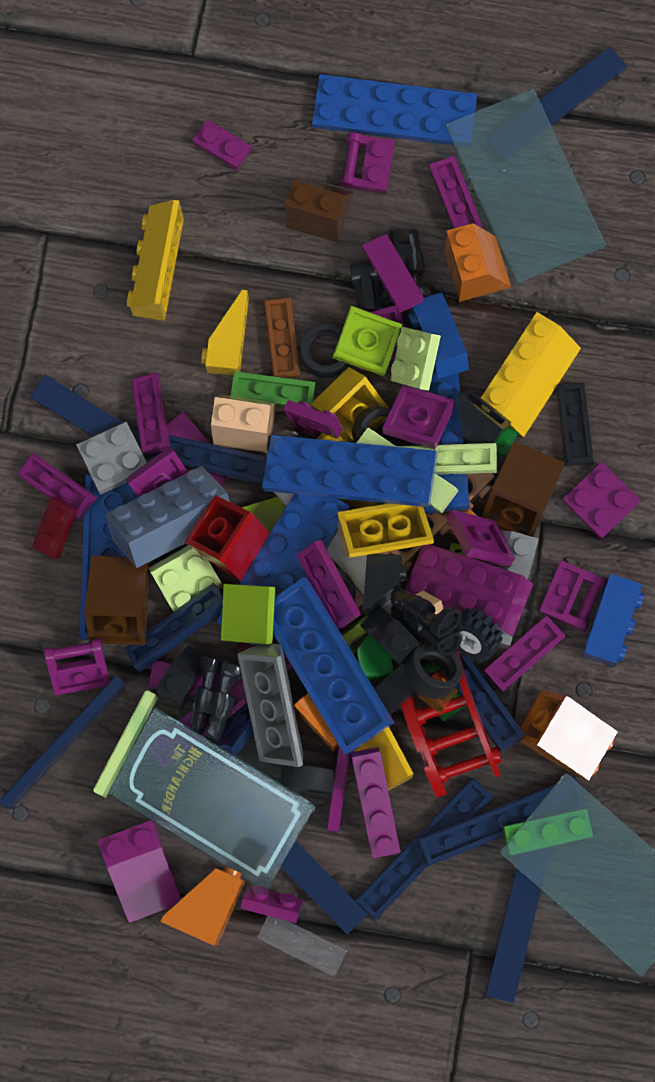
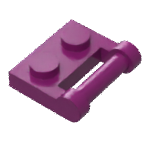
M355 132L348 133L346 139L348 150L344 174L340 176L339 185L348 189L387 194L395 140L363 136ZM359 147L366 148L362 179L354 177Z
M561 560L539 613L565 623L576 630L586 632L588 627L587 619L600 589H604L606 580ZM582 581H585L590 586L577 617H574L569 612Z
M101 638L92 639V642L57 649H54V647L44 648L45 659L55 695L104 687L110 682ZM94 653L95 658L57 665L56 661Z

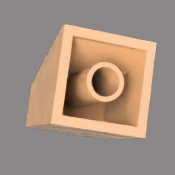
M228 395L216 396L211 421L213 444L265 456L269 451L276 403Z

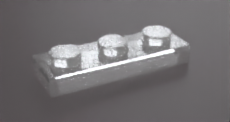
M267 916L257 937L263 942L335 977L347 950L289 921Z

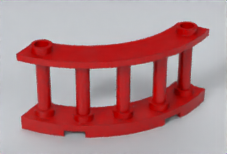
M455 651L456 655L458 656V658H459L460 661H461V658H460V655H459V651H457V652ZM392 660L393 670H395L399 666ZM464 668L462 678L459 681L464 695L424 709L416 707L412 695L401 705L416 750L421 753L425 763L424 770L436 798L447 794L445 782L449 781L448 778L490 764L495 777L501 776L498 764L502 763L500 752L497 746L492 748ZM443 669L428 673L432 679L437 681L447 679ZM468 705L475 726L435 740L427 738L423 724L427 723L426 720ZM479 736L485 754L445 768L443 765L438 766L434 756L438 754V750Z

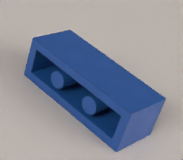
M443 293L425 297L424 302L413 306V313L408 315L412 329L441 336L434 365L437 379L469 370L467 351Z
M610 573L606 580L582 657L614 667L617 661H623L627 646L623 645L626 634L631 636L636 620L632 619L635 608L640 609L645 595L640 592L643 584Z

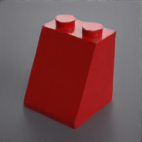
M215 495L190 532L185 543L221 571L241 581L270 533L254 514Z

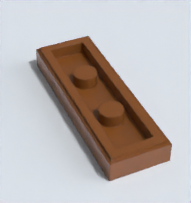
M291 297L264 300L273 377L301 378Z

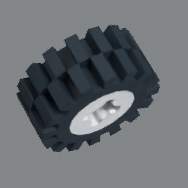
M466 608L461 611V621L454 629L462 635V642L456 652L461 651L462 654L460 656L463 658L469 656V661L474 662L476 659L477 663H482L483 660L486 662L500 646L503 637H500L502 631L497 630L499 625L497 622H491L493 618L490 615L486 618L484 616L485 612L480 610L477 613L476 608H471L470 610Z

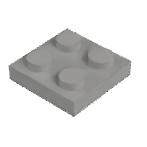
M127 422L77 444V448L100 495L127 483L125 478L147 463Z

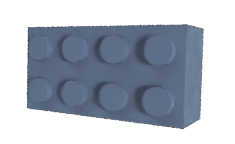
M200 466L123 506L117 507L115 510L105 514V519L112 540L133 565L138 568L185 544V540L215 495L229 502L230 500L224 488Z

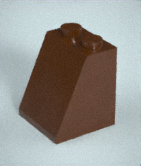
M304 177L293 180L285 202L287 228L338 243L354 192Z
M513 442L491 490L482 518L495 521L500 530L513 531L533 537L565 463L552 456L533 450L526 445Z
M110 555L92 556L84 610L89 642H92V639L101 638L102 644H146L150 579L149 563L136 568L127 557H113Z

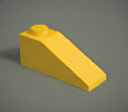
M247 290L240 292L209 338L208 348H203L201 363L206 364L207 373L234 376V372H240L249 302Z

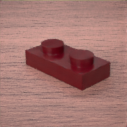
M50 497L32 547L52 559L60 558L78 508L58 497Z

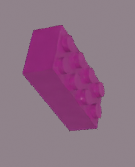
M427 544L422 545L405 589L415 595L425 591L441 600L443 609L454 607L461 612L466 608L469 610L476 608L477 613L481 610L485 612L484 616L486 618L489 615L493 618L491 620L492 623H498L499 627L497 630H501L503 634L513 637L533 583L523 575Z

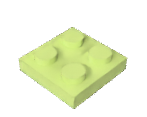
M402 327L397 340L398 347L395 361L391 368L392 375L390 381L429 391L441 336Z
M189 545L148 568L173 612L213 583L220 590L224 588L210 562Z

